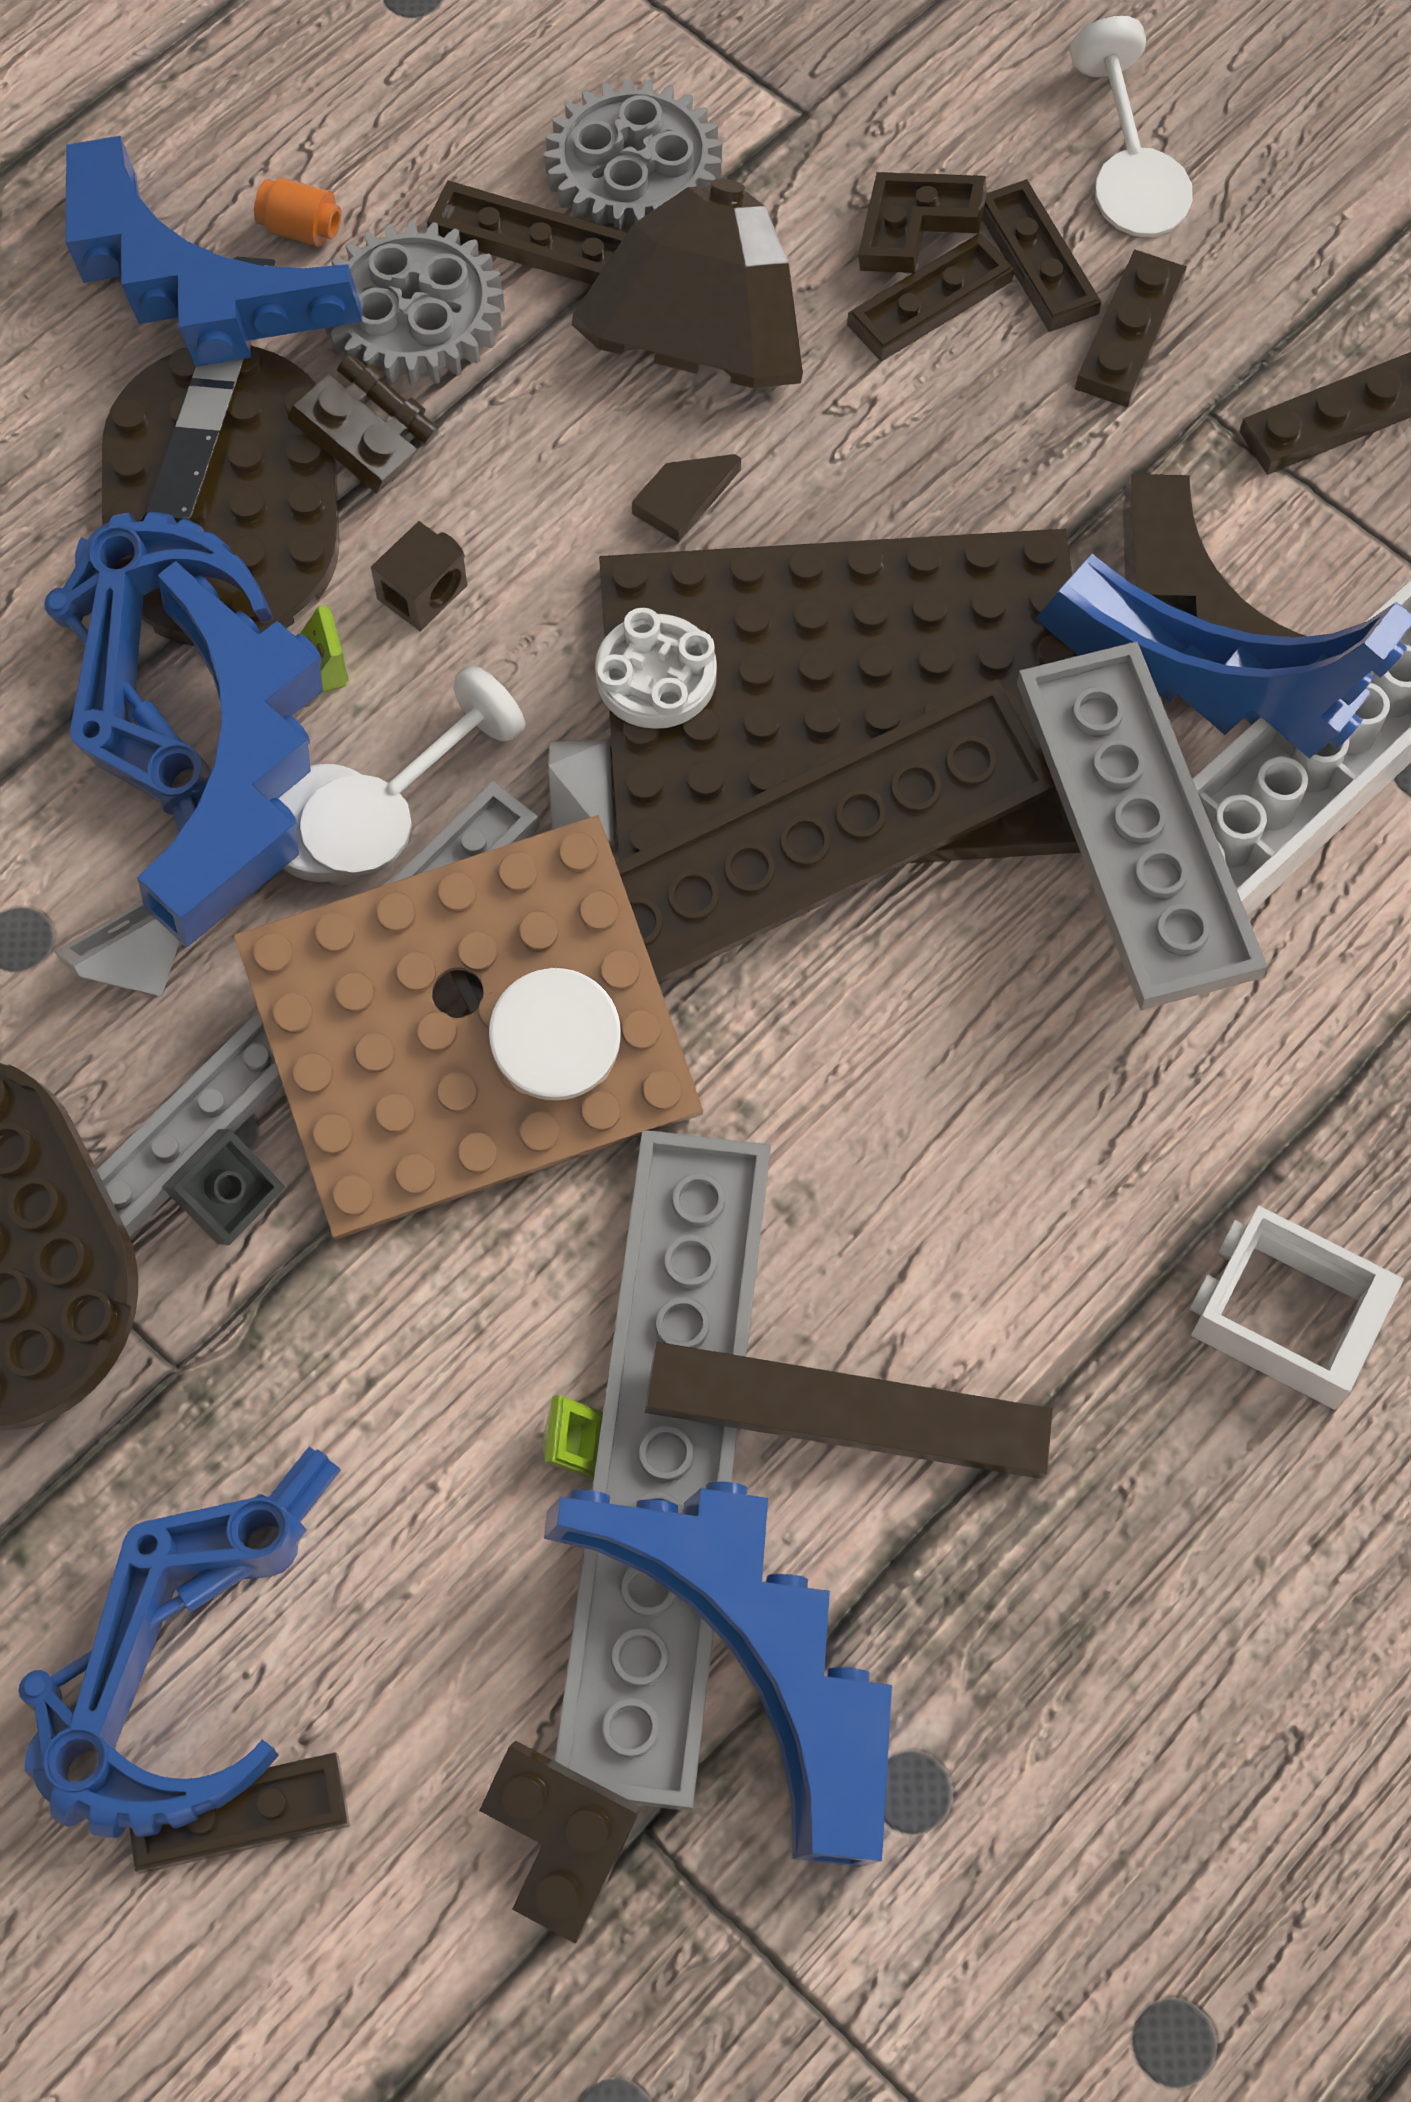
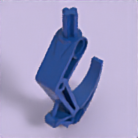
M149 512L145 516L144 521L136 522L130 513L113 515L110 522L95 530L88 540L83 537L80 538L75 552V569L63 588H56L49 592L44 605L47 614L59 626L71 628L85 646L70 726V735L73 742L98 767L160 802L165 813L175 816L177 828L180 832L197 808L212 769L192 747L183 743L151 701L144 702L136 693L143 596L159 588L157 575L176 561L193 577L201 575L203 577L216 578L237 587L249 598L253 611L262 623L272 620L273 617L258 583L245 563L237 555H233L230 547L211 532H205L200 525L190 520L183 519L176 523L174 517L170 514ZM134 555L132 561L127 566L115 569L122 558ZM91 614L89 630H87L82 624L84 616ZM194 769L193 776L186 785L173 788V782L180 772Z
M309 1446L269 1497L258 1494L256 1497L148 1520L136 1524L127 1532L122 1543L92 1650L52 1676L45 1671L34 1670L28 1673L19 1684V1696L35 1711L38 1729L26 1753L25 1772L35 1781L42 1796L50 1802V1815L52 1819L68 1827L87 1819L89 1820L91 1834L99 1837L118 1838L124 1833L126 1828H132L136 1837L155 1835L160 1832L162 1825L170 1824L174 1829L198 1820L199 1815L215 1808L218 1809L230 1802L255 1782L279 1756L275 1749L262 1739L244 1758L222 1771L199 1778L179 1779L147 1772L128 1761L115 1750L163 1621L185 1607L188 1608L189 1612H192L243 1579L272 1577L283 1573L293 1564L298 1554L299 1541L306 1533L305 1527L300 1522L341 1471L323 1452L318 1449L315 1451ZM263 1526L279 1528V1534L270 1546L263 1549L247 1547L248 1539L258 1528ZM175 1590H177L179 1595L172 1599ZM86 1671L76 1707L70 1710L62 1702L60 1686ZM87 1751L97 1752L99 1756L98 1765L94 1773L82 1781L70 1782L68 1773L73 1760Z

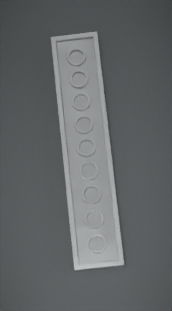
M649 1130L642 1131L592 1489L593 1491L608 1494L610 1496L609 1504L636 1507V1502L639 1500H664L677 1504L678 1513L683 1514L684 1502L700 1488L706 1489L707 1483L717 1481L732 1482L738 1428L644 1412L653 1350L656 1342L745 1357L747 1355L771 1144ZM585 1548L555 1761L637 1805L693 1812L714 1631L690 1605L647 1574L597 1551Z

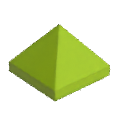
M561 1395L552 1396L542 1438L545 1463L593 1479L603 1412Z

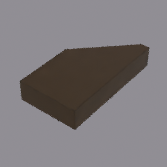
M735 454L665 463L632 501V514L679 543L741 471V458Z

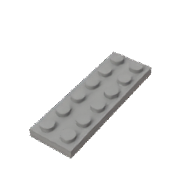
M1138 642L1020 670L1017 686L1140 1010L1263 978L1268 968Z

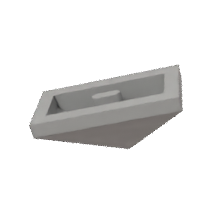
M610 739L550 742L548 767L552 830L599 815L611 851L615 852Z
M140 901L59 948L55 953L59 961L79 977L162 996L179 940L144 908L143 901Z

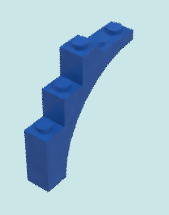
M121 136L66 145V245L83 283L121 277V285L138 324L179 318V329L195 367L251 358L250 340L362 322V306L348 264L312 268L261 266L217 255L186 241L159 221L140 198L137 175Z
M1093 554L1085 560L1036 617V620L1078 656L1138 642L1159 697L1162 696L1170 703L1179 695L1224 735L1243 718L1252 725L1262 717L1309 759L1328 742L1335 748L1340 747L1359 727L1363 720L1355 712L1371 693L1367 689L1375 677L1371 671L1381 678L1393 667L1407 650V647L1399 640L1411 626V614L1396 601L1367 622L1332 634L1295 638L1251 634L1209 623L1167 605L1128 582Z
M175 561L157 575L163 609L192 640L210 671L220 700L222 724L215 765L197 808L173 843L137 879L144 908L184 946L189 947L299 856L296 828L298 827L297 820L291 810L278 798L311 772L308 748L310 739L305 729L292 715L322 692L320 669L322 660L318 650L308 638L301 634L294 636L278 621L260 633L258 627L249 616L241 611L235 614L220 601L217 591L207 579L201 575L193 577Z
M724 1481L710 1482L706 1484V1489L700 1488L684 1502L683 1514L678 1513L677 1504L664 1500H639L636 1502V1507L609 1504L610 1496L608 1494L593 1490H572L568 1492V1498L560 1497L546 1512L544 1539L597 1551L647 1574L696 1611L728 1645L760 1696L780 1745L791 1799L792 1859L856 1867L881 1862L892 1685L869 1682L870 1672L856 1668H829L827 1676H824L830 1591L808 1588L807 1578L792 1574L767 1575L766 1582H762L768 1498L747 1495L748 1488L745 1485Z

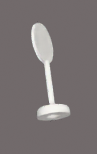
M1112 16L1100 19L1084 27L1075 35L1070 44L1072 63L1080 73L1090 77L1109 76L1127 150L1116 153L1103 164L1095 182V201L1102 216L1117 230L1134 237H1157L1172 232L1185 220L1193 201L1192 183L1184 167L1173 157L1153 148H1141L1122 71L1130 68L1140 59L1146 48V35L1144 27L1137 19L1129 16Z
M474 665L465 667L455 677L453 689L456 699L466 715L393 780L387 783L378 777L354 774L335 778L318 788L304 805L300 821L304 847L314 861L333 873L350 876L378 872L394 862L407 846L412 828L408 804L400 793L475 726L489 737L502 742L512 740L524 731L526 723L523 713L505 687L482 668Z

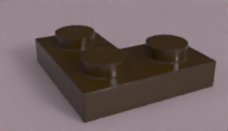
M876 172L858 253L860 271L915 273L924 231L979 233L987 195L986 176Z
M518 1741L513 1742L508 1747L479 1811L542 1844L512 1910L576 1944L588 1924L642 1807Z

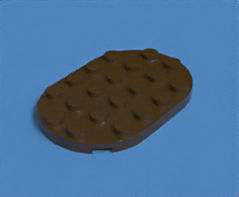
M251 345V358L243 359L190 518L174 517L176 523L183 519L190 520L200 525L205 532L213 533L230 547L233 555H237L245 563L268 603L273 617L272 620L262 623L253 611L249 598L237 587L220 579L204 578L215 588L221 602L235 614L241 611L249 616L258 627L260 633H262L276 621L285 628H288L295 623L293 616L307 606L314 597L317 599L321 598L337 566L340 537L336 459L288 419L293 404L312 389L316 383L299 366L285 357ZM188 348L178 349L173 354L145 368L125 386L110 409L102 439V525L110 522L111 517L117 514L130 513L136 522L144 521L147 515L146 510L196 368ZM134 555L122 558L115 569L127 566L132 561ZM160 587L143 596L142 620L151 625L156 634L166 639L195 646L192 640L164 611Z
M0 1063V1431L35 1426L63 1414L88 1396L107 1376L118 1360L132 1329L138 1301V1269L133 1245L127 1230L65 1107L43 1084L10 1064Z

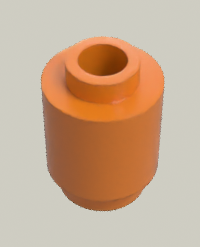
M280 177L276 181L266 179L261 183L254 203V219L257 224L264 225L268 233L315 247H321L327 239H333L336 236L341 222V208L336 205L333 192Z

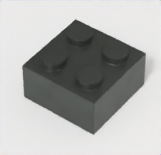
M218 1129L171 1176L162 1188L217 1244L229 1246L274 1200L285 1186L230 1129Z

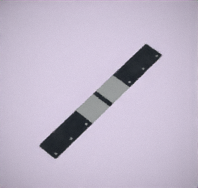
M233 258L261 266H275L276 261L273 259ZM243 359L197 366L195 368L146 510L147 514L149 512H160L177 518L191 517Z

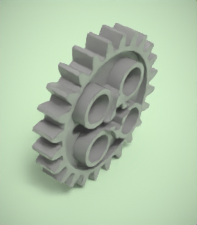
M624 79L622 91L617 92L605 82L602 83V96L598 98L587 90L582 91L583 106L567 102L565 104L566 118L554 117L552 120L553 133L546 134L545 170L549 176L550 191L558 192L559 206L565 208L573 205L575 218L584 219L592 215L593 223L603 226L607 222L614 223V229L624 231L626 225L632 226L635 222L687 187L709 186L713 180L721 179L723 144L721 140H718L717 123H708V109L703 107L693 110V96L690 94L683 96L677 101L674 100L673 85H668L660 94L653 92L652 80H647L641 90H634L631 81Z
M409 221L406 233L398 234L391 224H386V238L380 240L371 232H365L366 247L363 249L348 243L346 245L348 261L333 258L331 262L332 266L349 265L362 306V322L325 328L326 335H331L335 353L345 351V356L351 353L363 362L364 365L373 364L379 370H385L389 385H393L400 373L408 374L410 385L413 387L417 385L420 373H428L435 384L440 383V369L447 367L457 376L461 375L460 359L465 358L477 364L480 362L479 346L487 348L494 346L493 331L502 330L501 312L505 311L501 276L499 271L493 270L492 256L490 254L479 256L478 242L475 239L461 245L459 230L457 229L452 230L443 238L439 236L437 223L433 222L424 234L418 233L414 221Z

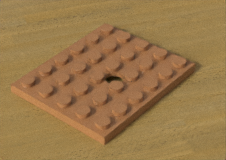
M599 815L234 934L328 1224L335 1240L641 1136L642 1131H657L703 1115L704 1110ZM548 968L573 970L594 980L611 998L620 1021L619 1052L608 1077L590 1091L566 1100H544L517 1091L499 1070L494 1060L489 1040L491 1015L503 992L522 976ZM450 971H467L476 976L483 986V999L478 1009L469 1016L462 1018L450 1017L446 1013L440 1012L434 1004L433 990L435 984L444 974Z

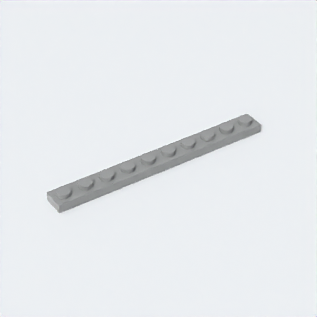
M492 781L389 883L529 838L539 828L538 816ZM259 1011L97 1169L129 1237L170 1197L162 1186L218 1129H230L234 1133L282 1085Z

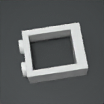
M1258 1205L1247 1225L1234 1220L1217 1255L1229 1261L1219 1280L1208 1274L1206 1275L1189 1309L1201 1315L1191 1336L1336 1410L1351 1392L1404 1278ZM1254 1248L1358 1300L1326 1368L1221 1315Z

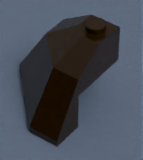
M715 179L709 186L687 187L635 222L573 313L571 325L600 350L619 355L624 350L635 349L655 352V364L697 374L700 370V364L722 369L731 376L730 383L749 388L799 384L802 380L803 370L789 261L766 207L746 192L743 184L735 180Z

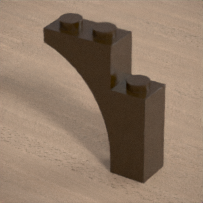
M1130 475L1122 507L1125 579L1167 605L1212 624L1258 635L1293 638L1305 637V635L1276 623L1256 610L1226 582L1216 569L1205 550L1195 523L1191 501L1190 475Z

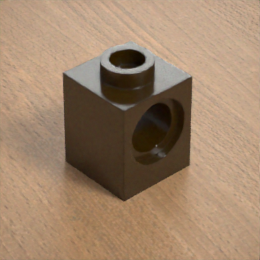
M418 521L371 566L377 600L421 632L468 586L464 563L465 555L462 548L450 535L444 532L437 534Z

